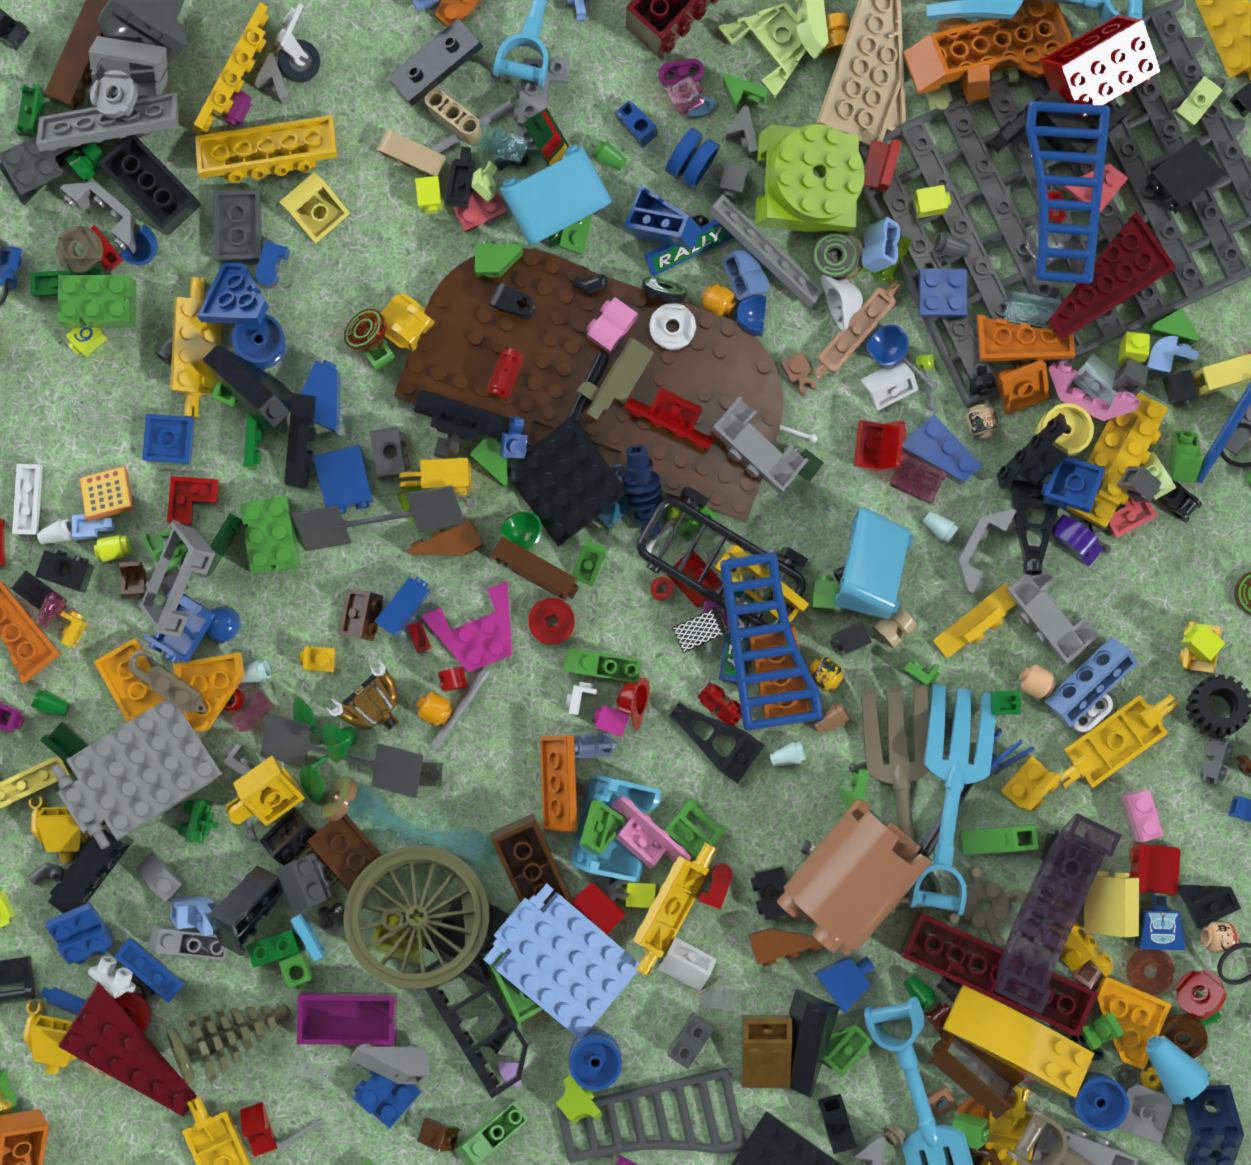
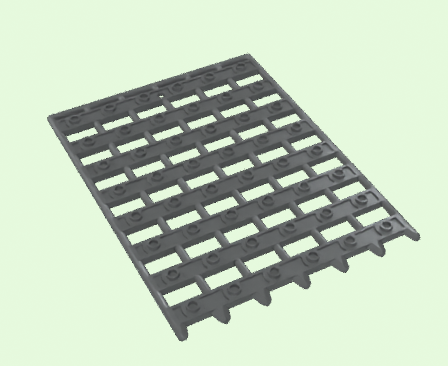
M1171 0L1142 14V20L1145 22L1149 21L1165 53L1156 57L1158 66L1167 62L1170 63L1185 94L1167 102L1153 75L1151 80L1132 87L1143 114L1128 121L1124 118L1107 136V142L1122 174L1128 178L1125 182L1128 183L1143 213L1141 218L1145 223H1148L1151 232L1176 266L1172 274L1183 298L1165 305L1154 282L1133 296L1142 317L1124 325L1115 307L1094 320L1101 336L1082 344L1077 332L1073 333L1074 358L1125 335L1127 331L1132 332L1251 276V266H1248L1233 233L1251 226V160L1247 161L1236 139V136L1245 128V121L1243 119L1227 120L1217 98L1199 119L1205 136L1197 140L1202 146L1210 144L1225 173V177L1217 180L1189 203L1205 237L1187 245L1171 211L1165 207L1161 196L1150 189L1146 179L1150 175L1151 170L1159 167L1188 144L1172 110L1180 107L1205 76L1195 56L1204 47L1205 40L1201 37L1186 38L1175 16V13L1183 7L1184 0ZM1018 70L1019 80L1026 78L1035 99L1042 92L1046 91L1049 93L1051 91L1046 77L1037 79ZM1008 76L990 83L991 97L986 99L999 129L1008 121L1012 123L1020 112L1008 89V85L1014 83L1009 82ZM1210 78V79H1209V80H1211L1213 83H1215L1217 86H1219L1221 89L1224 88V86H1225V80H1224V79H1222V78ZM965 95L949 102V106L946 109H933L896 126L893 131H886L883 142L903 134V140L917 168L899 176L894 169L891 184L886 192L874 188L870 189V187L864 185L861 192L876 222L884 219L874 198L880 195L890 218L899 224L900 238L915 269L909 270L899 247L896 265L918 310L919 289L915 279L919 278V269H925L926 264H931L933 269H943V266L961 258L977 292L967 296V306L982 300L990 319L997 320L999 318L1010 323L1029 324L1030 327L1043 322L1046 328L1051 329L1047 321L1059 308L1062 301L1052 281L1036 279L1038 252L1026 230L1027 227L1039 222V212L1022 220L1006 189L1007 186L1024 179L1039 208L1037 180L1026 131L1008 145L1020 170L1004 178H1001L986 148V145L996 141L994 137L1000 131L997 130L981 137L966 107L968 102ZM1113 98V101L1106 106L1110 109L1117 104L1116 99ZM944 115L943 118L958 149L939 156L924 124ZM1094 115L1096 120L1100 118V115ZM1146 122L1149 123L1164 155L1146 162L1130 130ZM859 144V153L865 164L869 147ZM963 157L978 190L960 198L944 165ZM1042 160L1045 175H1051L1048 167L1061 161ZM1074 162L1069 168L1074 177H1081L1094 171L1095 163ZM921 176L927 188L944 185L945 192L950 194L951 205L948 206L945 214L917 218L916 211L902 184ZM1047 185V192L1058 191L1056 185ZM1228 185L1231 186L1246 218L1231 225H1228L1212 193ZM1074 197L1066 199L1068 201H1077ZM1113 197L1100 212L1098 227L1102 234L1097 236L1096 246L1104 242L1108 246L1126 224ZM983 198L998 229L997 232L982 239L979 238L964 207ZM1064 210L1065 219L1063 222L1050 223L1075 225L1068 210ZM941 217L951 235L971 244L969 255L967 257L945 255L938 258L922 225ZM1051 233L1058 248L1086 250L1087 241L1083 242L1080 235ZM1003 239L1018 270V273L1003 280L999 279L984 248ZM1208 245L1225 277L1207 286L1191 254ZM1050 257L1046 261V269L1064 261L1070 273L1084 274V259ZM1023 280L1039 314L1020 322L1005 292V288ZM922 317L964 405L971 407L999 394L995 383V387L991 388L992 393L979 397L977 392V394L970 396L957 370L955 362L960 361L969 381L970 379L977 378V368L987 366V374L993 373L988 361L980 362L978 340L967 317ZM940 319L955 350V353L951 355L934 322ZM1051 359L1045 361L1047 371L1054 362H1067L1072 359ZM1018 360L1011 362L1016 369H1019L1022 363H1034L1039 360Z

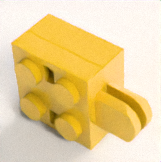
M468 458L420 460L421 472H402L399 474L400 479H421V481L400 482V488L403 489L421 488L426 490L453 485L456 496H467V492H472L471 463Z
M270 756L233 783L238 797L228 803L225 809L229 819L234 824H241L254 814L267 826L304 800L305 797L297 781L273 756Z

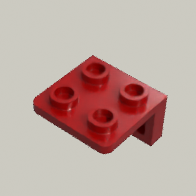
M860 420L858 422L853 467L874 471L899 468L903 461L902 447L903 440L906 437L905 422L895 421L882 424Z
M1133 843V847L1130 850L1131 871L1129 872V877L1139 878V893L1151 892L1171 895L1177 893L1181 851L1178 847Z

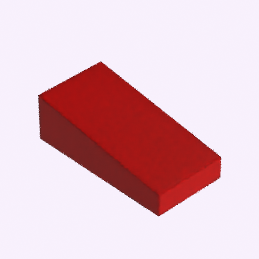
M1061 191L1047 192L1048 199L1062 200ZM1049 209V223L1064 221V210Z
M421 620L407 626L418 654L432 649Z

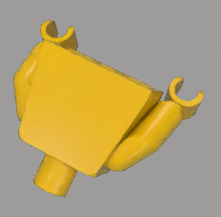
M42 796L39 797L40 803L36 806L35 798H31L28 802L29 806L34 809V812L31 813V832L41 844H44L47 852H59L60 862L68 863L73 861L74 852L80 851L83 844L89 842L91 836L88 832H81L66 807H46L47 801Z
M29 1002L26 1010L30 1017L26 1019L23 1039L32 1052L33 1060L44 1063L47 1074H57L60 1067H67L70 1060L77 1059L76 1056L58 1047L73 1021L39 1015L44 1011V1004L39 1002L38 1009L34 1011L33 1002Z

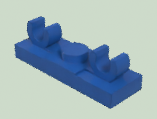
M132 937L126 941L114 956L168 1003L186 984Z

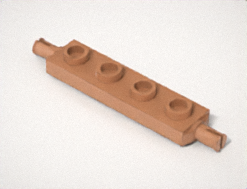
M894 280L886 290L878 288L851 318L846 331H840L817 357L820 366L812 373L815 377L820 372L816 377L817 380H820L827 371L835 373L896 304L893 295L901 288V285L898 284L893 289L897 281Z

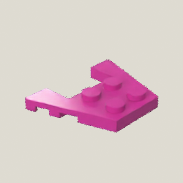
M507 581L487 589L496 612L450 630L442 608L421 615L423 620L467 672L474 671L512 655Z

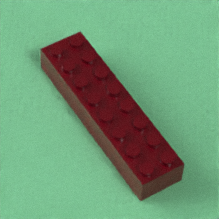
M920 911L916 912L899 951L901 957L1077 1037L1080 1036L1098 994L1088 987Z

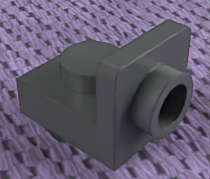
M448 433L447 439L439 437L434 450V456L443 459L457 458L462 439L459 438V435Z

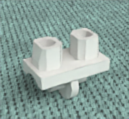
M108 955L101 957L97 966L89 968L88 974L97 982L99 981L114 998L128 991L134 992L136 985L131 982L133 972L124 967L116 970L117 960L113 956Z

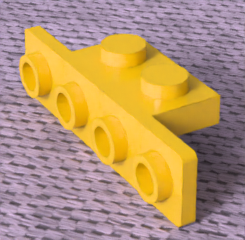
M1006 583L997 588L933 639V643L945 658H949L965 644L973 642L975 645L985 637L983 632L991 627L994 630L1004 622L1002 617L1006 615L1009 609L1016 605L1005 591L1009 587Z
M1050 893L1046 897L1043 906L1057 922L1042 932L1041 936L1072 972L1091 959L1105 976H1109L1114 966L1110 956L1100 950L1095 939L1090 934L1084 933L1077 918L1071 916L1065 910L1062 901Z

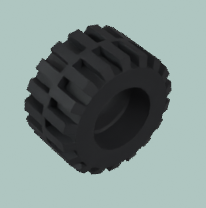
M1219 674L1217 677L1213 675L1201 681L1191 691L1192 693L1187 698L1189 703L1186 705V710L1190 711L1187 717L1189 720L1193 719L1194 723L1192 726L1194 728L1199 727L1201 729L1199 733L1204 735L1207 732L1209 733L1208 737L1214 738L1218 735V738H1224L1227 735L1234 734L1250 719L1248 715L1251 714V707H1249L1251 698H1248L1247 694L1250 692L1247 688L1243 690L1241 687L1243 683L1241 681L1236 683L1234 682L1235 678L1232 676L1225 679V675ZM1210 695L1220 696L1228 702L1230 706L1229 718H1221L1211 712L1208 706V697Z

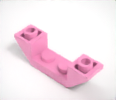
M1059 361V363L1054 362L1049 368V373L1060 401L1076 404L1085 409L1089 415L1101 421L1133 412L1141 403L1134 394L1127 391H1119L1111 405L1108 406L1106 401L1100 398L1093 399L1085 395L1086 392L1079 388H1070L1077 370L1072 369L1071 364Z

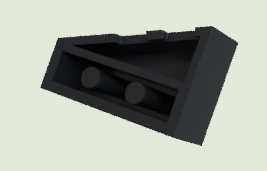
M257 865L213 909L210 918L220 945L240 956L243 954L245 949L242 946L250 935L254 936L258 931L255 926L263 915L265 917L268 916L283 893V888L277 875Z

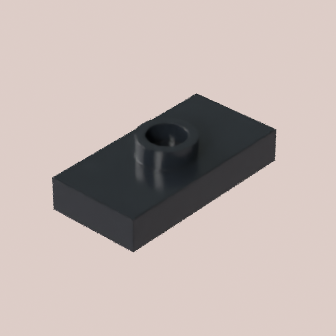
M25 570L11 587L14 592L48 617L53 614L65 599L28 570Z

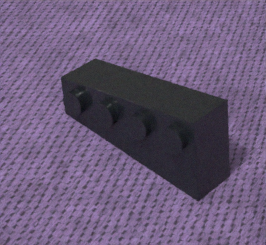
M102 825V832L110 845L105 849H101L93 836L82 849L75 863L67 869L62 882L58 883L51 890V898L48 903L63 914L87 904L134 842L132 838L127 835L117 841L109 827Z

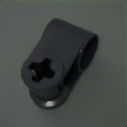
M497 282L488 303L489 306L499 311L512 314L521 319L532 317L536 309L529 295ZM527 302L529 308H524L521 311L519 305H524Z
M1172 480L1176 488L1172 490L1171 498L1165 494L1159 497L1158 500L1170 509L1172 514L1179 520L1187 523L1190 520L1189 516L1196 508L1202 506V502L1179 482Z

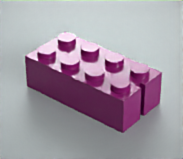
M302 991L298 995L297 1044L394 1045L397 1041V1019L392 1018H395L397 1015L398 993Z

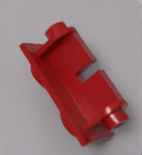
M502 348L486 392L508 400L525 356L518 354V351L514 349Z
M709 682L697 696L700 699L699 702L711 712L718 706L720 710L716 716L726 724L735 726L742 718L740 703L728 698L724 690L716 684L713 685Z

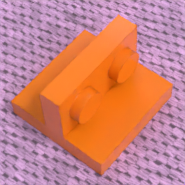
M1043 360L1034 363L1025 362L1021 364L1019 369L1011 367L994 374L997 379L995 383L1002 399V407L1006 415L1050 398L1047 366Z

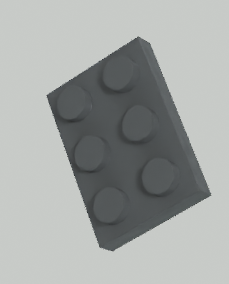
M213 191L214 260L216 262L259 261L262 252L261 191Z

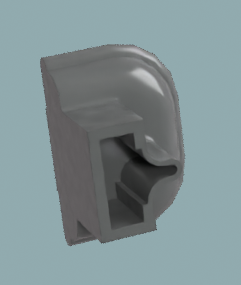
M109 0L99 14V29L104 37L166 47L167 64H169L188 44V40L185 38V28L177 20L185 0Z

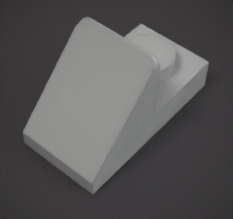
M270 53L254 84L258 90L271 86L275 99H280L282 104L285 105L292 101L274 54Z
M747 105L743 106L728 129L725 140L743 136V138H740L741 148L743 152L747 151V156L750 158L757 156L758 145Z
M877 1132L852 1151L851 1154L854 1158L869 1160V1162H865V1165H882L886 1137L883 1133Z

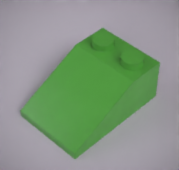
M490 950L481 954L483 959L489 953ZM501 952L491 965L486 961L485 963L516 1022L520 1023L543 1009L494 968L504 955Z

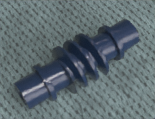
M637 444L626 449L628 462L625 464V469L629 474L625 477L624 481L627 483L625 488L628 491L629 508L637 510L634 517L635 521L639 523L642 533L655 508L662 500L663 494L659 474L651 471L654 464L652 459L648 457L647 447ZM660 520L651 536L661 532Z

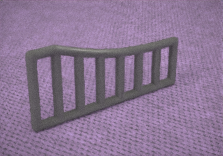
M727 1068L711 1070L593 1098L592 1101L597 1107L605 1106L613 1142L612 1145L599 1147L593 1119L586 1117L583 1118L590 1149L576 1152L569 1120L557 1108L567 1160L570 1163L640 1150L672 1149L719 1154L740 1149L745 1144ZM721 1079L735 1139L720 1143L707 1081ZM698 1085L711 1143L696 1142L683 1087ZM674 1089L686 1141L671 1140L661 1092ZM651 1095L661 1140H646L637 1098ZM628 1100L637 1141L623 1143L614 1103Z

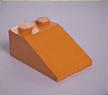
M40 1109L0 1115V1165H43L49 1124Z

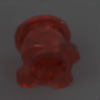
M939 1002L937 1008L930 1013L926 1011L924 1014L937 1032L941 1034L943 1032L941 1028L944 1027L951 1008L947 1003L942 1006Z

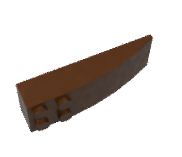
M534 813L490 832L491 841L520 903L524 898L530 900L533 895L536 896L547 883L554 890L543 902L545 905L557 892L576 908L575 904L572 903L573 899Z

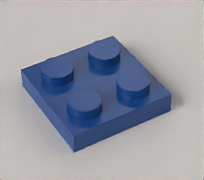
M919 269V317H966L967 269Z
M146 414L142 460L146 462L191 464L195 418Z

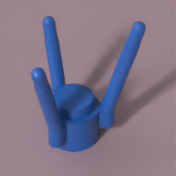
M998 729L994 735V744L1001 735L1002 729ZM1022 740L1016 742L999 757L992 753L989 777L993 774L997 775L1004 768L1034 751L1035 748L1030 747L1004 763L1001 761L1015 751L1023 743Z

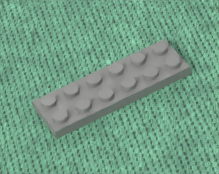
M177 92L137 99L133 112L129 116L118 118L105 117L95 107L39 117L36 145L39 152L46 150L54 151L68 146L76 147L90 142L98 143L107 139L125 138L129 135L147 134L151 131L170 130L178 127L179 98Z

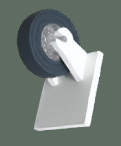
M300 3L295 9L291 7L290 11L287 12L282 23L285 29L282 28L280 33L277 34L273 46L276 47L274 54L278 55V65L282 74L293 82L303 83L311 80L318 73L320 56L317 49L311 43L295 39L291 33L304 6Z

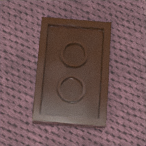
M347 814L335 822H328L306 841L348 892H350L360 873L370 863L382 856Z

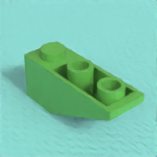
M567 648L563 672L626 682H638L642 660Z
M1034 824L960 831L963 855L1039 849L1037 828Z
M514 1100L469 1135L454 1150L465 1165H478L530 1119L516 1100Z

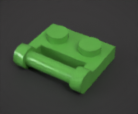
M691 798L664 828V831L693 857L697 858L704 842L713 846L727 829L723 825H718ZM689 811L713 832L710 838L685 817Z

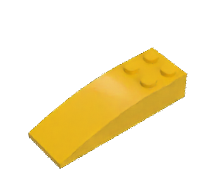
M964 985L961 986L943 1027L947 1032L1062 1096L1076 1098L1094 1055L1093 1052L1045 1025Z

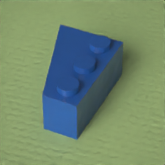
M640 185L624 224V227L637 239L692 250L702 229L690 216L666 202L657 194L652 193L643 185Z
M935 414L903 441V453L958 484L965 482L982 466Z

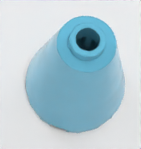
M1155 1035L1147 1041L1146 1052L1169 1100L1173 1104H1183L1182 1099L1186 1097L1192 1100L1208 1086L1210 1081L1207 1077H1211L1208 1070L1168 1038Z

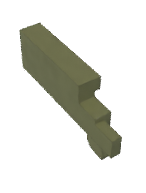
M629 338L600 388L591 382H583L577 391L592 401L586 414L598 420L602 411L609 408L613 399L618 403L624 404L654 352L634 338Z

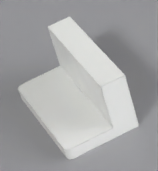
M900 360L895 365L886 366L861 379L862 385L869 392L872 403L877 411L918 391L914 373L903 360Z
M675 937L658 969L700 991L710 977L717 959Z

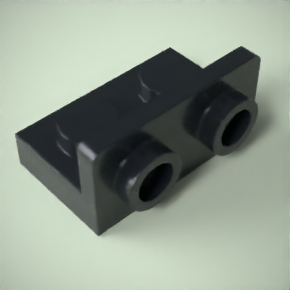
M293 807L259 841L274 860L282 865H286L308 845L306 841L316 834L317 831Z

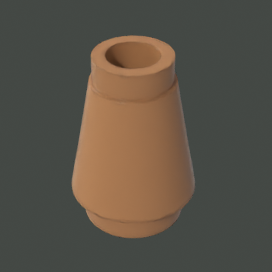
M839 703L838 705L833 704L823 713V717L820 720H815L813 723L821 734L822 732L846 725V721L850 720L842 704Z

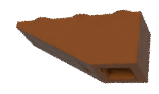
M464 518L465 524L455 525L447 531L442 528L432 533V538L426 541L419 539L411 543V548L407 552L409 555L465 556L484 545L471 519L466 521Z
M767 928L748 934L755 960L758 965L762 964L763 967L775 964L776 959L784 956L785 959L795 958L799 956L798 952L806 949L808 952L822 949V944L813 935L775 928Z

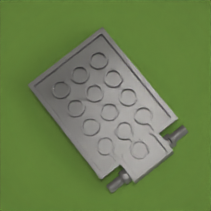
M168 700L162 701L66 759L78 778L77 781L74 782L70 776L67 777L60 764L51 768L59 781L58 786L61 790L57 794L81 832H88L91 837L94 836L101 849H105L110 845L102 832L103 827L101 823L104 821L116 840L119 841L222 776L221 771L180 708Z

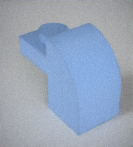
M1168 336L1160 339L1149 348V356L1143 365L1149 368L1148 373L1166 376L1171 371L1173 360L1192 364L1197 360L1199 351L1192 350V346L1186 344H1178L1176 346L1178 336Z
M201 896L171 898L170 921L177 930L197 927L203 936L213 935V923L210 914L215 908V901Z

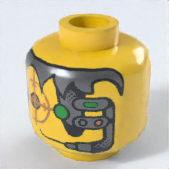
M827 656L823 657L820 661L816 658L808 668L817 687L823 691L830 689L834 691L844 677L842 667Z

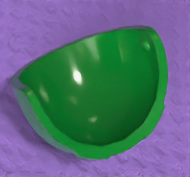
M528 511L511 515L500 527V535L527 551L539 542L542 535V525L539 517Z

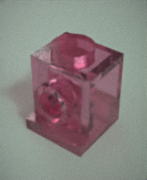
M692 76L671 87L670 85L665 87L673 107L680 115L705 102L702 96L705 90L699 79L695 81Z

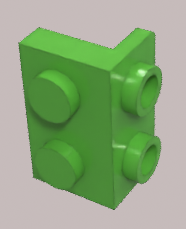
M592 214L549 236V247L552 249L561 248L579 255L583 254Z

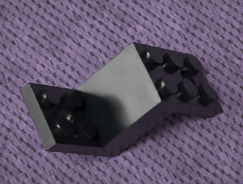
M1055 88L1049 93L1046 91L1042 92L1034 100L1039 102L1067 103ZM1128 101L1121 106L1117 103L1110 109L1108 133L1119 125L1133 109V106ZM1028 106L1017 114V118L1012 123L1008 121L999 129L1000 132L994 137L996 141L992 146L997 153L1001 152L1026 131ZM1037 111L1036 126L1098 129L1099 119L1088 127L1079 115L1075 113ZM1043 136L1056 151L1085 153L1097 143V139ZM1066 162V163L1070 166V165H1071L1072 163H1074V162Z

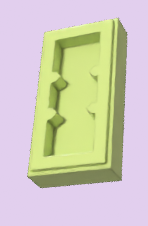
M1204 76L1174 114L1193 128L1222 92V89Z
M1152 452L1145 465L1140 464V466L1145 467L1162 483L1154 498L1156 500L1174 490L1176 486L1155 452Z

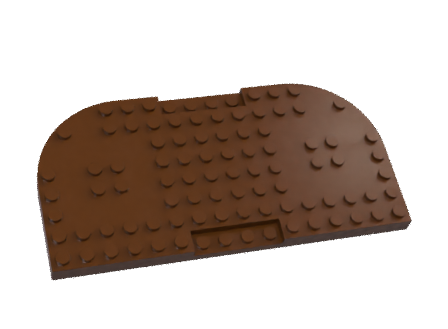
M523 248V255L500 278H477L475 274V256L454 268L440 282L430 297L424 314L434 320L435 323L431 328L429 327L426 333L422 332L421 338L417 342V348L414 351L410 349L394 392L396 399L415 405L418 392L425 390L506 416L509 420L510 416L520 417V419H524V427L521 433L527 434V445L534 447L566 420L579 393L577 390L584 382L597 353L603 352L609 356L606 367L596 386L600 388L629 338H634L653 351L654 354L625 403L621 404L613 399L607 410L604 409L598 420H595L586 414L592 404V401L589 400L580 419V426L609 466L622 464L625 469V464L628 462L626 449L632 445H645L648 457L652 459L654 464L651 471L659 474L663 494L684 501L685 498L680 496L684 487L690 486L710 498L706 505L714 512L744 523L747 522L762 478L752 477L747 473L746 467L740 461L733 460L728 454L729 451L725 448L727 445L710 429L740 396L747 406L753 411H757L748 423L759 431L771 444L774 445L783 413L782 385L774 361L754 335L746 333L737 322L727 317L718 316L711 311L681 302L677 304L688 308L695 318L696 330L694 337L687 346L680 350L670 351L663 349L652 339L649 323L652 314L660 306L670 302H665L663 297L657 296V299L651 298L644 294L640 288L607 277L608 283L604 290L589 295L572 287L576 276H579L588 281L597 277L598 273L590 271L587 267L534 249ZM497 282L506 284L517 291L529 295L535 304L534 315L528 319H521L489 306L488 303ZM616 297L637 312L638 317L617 347L609 354L587 338L588 331L586 329L594 318L598 320L602 315L600 310L607 300L612 301ZM527 302L524 305H519L521 311L524 308H529ZM669 321L666 324V329L674 333L679 330V324L676 321ZM502 348L514 349L518 351V354L525 356L508 400L486 392ZM662 387L703 408L694 429L714 438V441L709 449L696 447L692 444L691 440L685 437H676L671 433V430L663 426L656 427L649 422V419L643 416L637 417L629 413V409L624 407L626 402L631 397L651 407L659 389ZM509 422L506 429V433H509Z

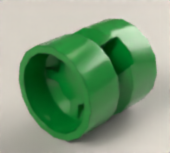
M94 142L82 144L80 152L74 151L65 159L85 182L95 175L96 169H102L98 162L105 157V154Z

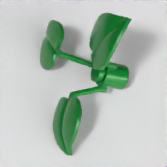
M296 696L293 704L294 720L311 725L310 735L311 732L322 733L325 746L327 747L328 755H325L311 765V768L307 764L303 765L300 771V782L305 794L312 802L319 805L324 796V783L319 773L316 772V768L329 758L335 763L342 761L349 746L357 742V735L352 726L339 729L333 723H326L323 729L316 728L314 726L316 718L313 711L303 699Z

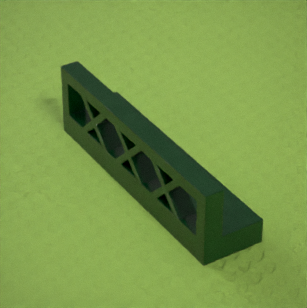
M61 722L50 735H44L40 740L67 765L69 764L66 759L89 746L64 722Z

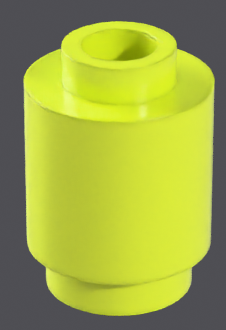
M115 535L97 539V544L94 545L95 556L97 559L100 558L102 562L125 558L127 554H131L128 537Z

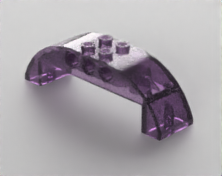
M1078 813L1064 826L1039 867L1027 893V898L1024 900L1010 931L997 970L995 984L997 993L1042 1014L1052 992L1046 989L1047 983L1103 858L1113 856L1122 836L1121 834Z

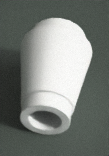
M61 518L37 532L39 542L44 545L69 541L72 537V522L69 519L64 520Z

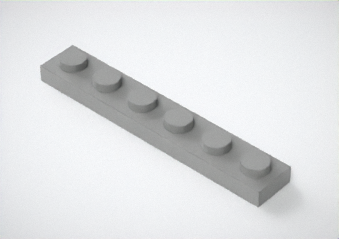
M722 194L708 212L808 307H811L824 290Z

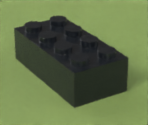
M136 135L125 137L98 162L101 168L167 236L201 206L197 198Z

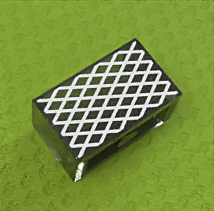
M719 606L672 627L683 653L730 633L729 626Z

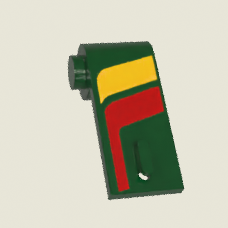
M547 108L523 122V125L546 161V168L563 159V155L566 154L565 150L570 146Z

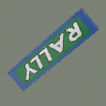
M717 220L701 226L702 229L693 250L664 244L643 256L651 275L654 277L734 236Z
M744 591L734 592L736 605L741 599ZM747 596L743 605L751 604L754 600ZM737 616L739 629L746 628L748 622ZM726 627L719 679L737 682L729 627ZM748 637L740 638L742 652L747 651Z

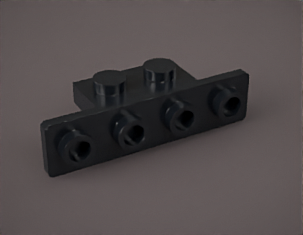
M425 390L418 392L414 408L416 413L432 417L430 427L436 428L441 433L459 435V438L466 441H476L480 433L502 440V432L506 433L509 418Z
M298 393L292 395L284 478L285 485L304 488L308 486L310 465H312L314 459V451L311 450L312 442L315 441L316 428H314L316 397L312 395Z
M1059 413L1055 418L1051 419L1040 433L1034 435L1030 442L1015 454L1014 458L999 469L997 479L1000 488L1005 489L1019 475L1037 486L1069 456L1068 450L1055 442L1068 428L1065 415Z

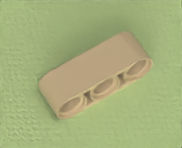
M433 89L425 95V103L433 118L468 144L474 145L482 140V128L479 120L472 113L439 89ZM441 102L439 105L433 106L435 103ZM453 115H458L456 118L450 119ZM475 128V130L467 132L468 129Z
M391 130L385 131L376 149L379 155L383 157L386 155L389 157V160L402 166L408 165L410 166L409 169L424 176H438L446 160V157Z

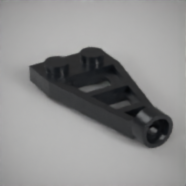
M1013 480L1011 482V508L1016 510L1014 518L1024 561L1023 573L1032 576L1041 575L1044 556L1059 507L1044 503V495H1041V491L1045 482H1040L1036 486L1029 481ZM1026 506L1042 507L1045 509V516L1041 524L1029 523L1026 520L1024 512ZM1027 530L1042 533L1040 546L1028 544Z
M680 701L669 715L671 719L681 725L714 766L737 784L765 746L748 732L691 710ZM686 711V713H687L686 718H685V719H680V717H681V716L683 715V713ZM698 721H703L714 728V731L707 740H703L694 731V726ZM719 734L733 737L736 741L735 746L726 757L720 756L713 747V740Z

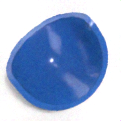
M144 224L136 235V251L132 253L126 248L120 253V257L124 261L138 266L150 263L159 250L155 234Z
M750 296L742 300L737 307V324L750 335L759 337L763 335L766 296Z
M890 324L875 330L868 338L866 348L876 362L881 365L892 366L905 357L909 342L906 333L899 326Z

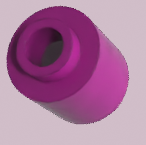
M234 91L230 98L234 101L228 114L222 113L224 116L223 120L232 126H235L236 123L242 124L251 107L250 102L252 100L246 93Z

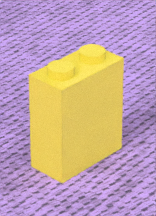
M1251 354L1206 366L1194 372L1192 375L1198 397L1251 382Z
M1095 870L1094 875H1085L1084 933L1117 937L1139 936V878L1129 877L1127 872H1115V876H1111L1109 871Z

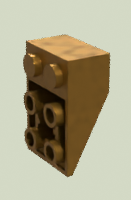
M742 1015V1088H790L792 1018L790 1015Z

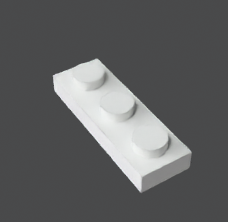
M17 464L12 534L37 535V532H39L42 465Z

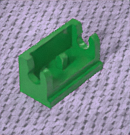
M22 83L20 87L22 95L18 123L15 124L14 130L18 135L35 137L38 133L39 117L43 116L46 95L40 85L33 84V87L30 88Z

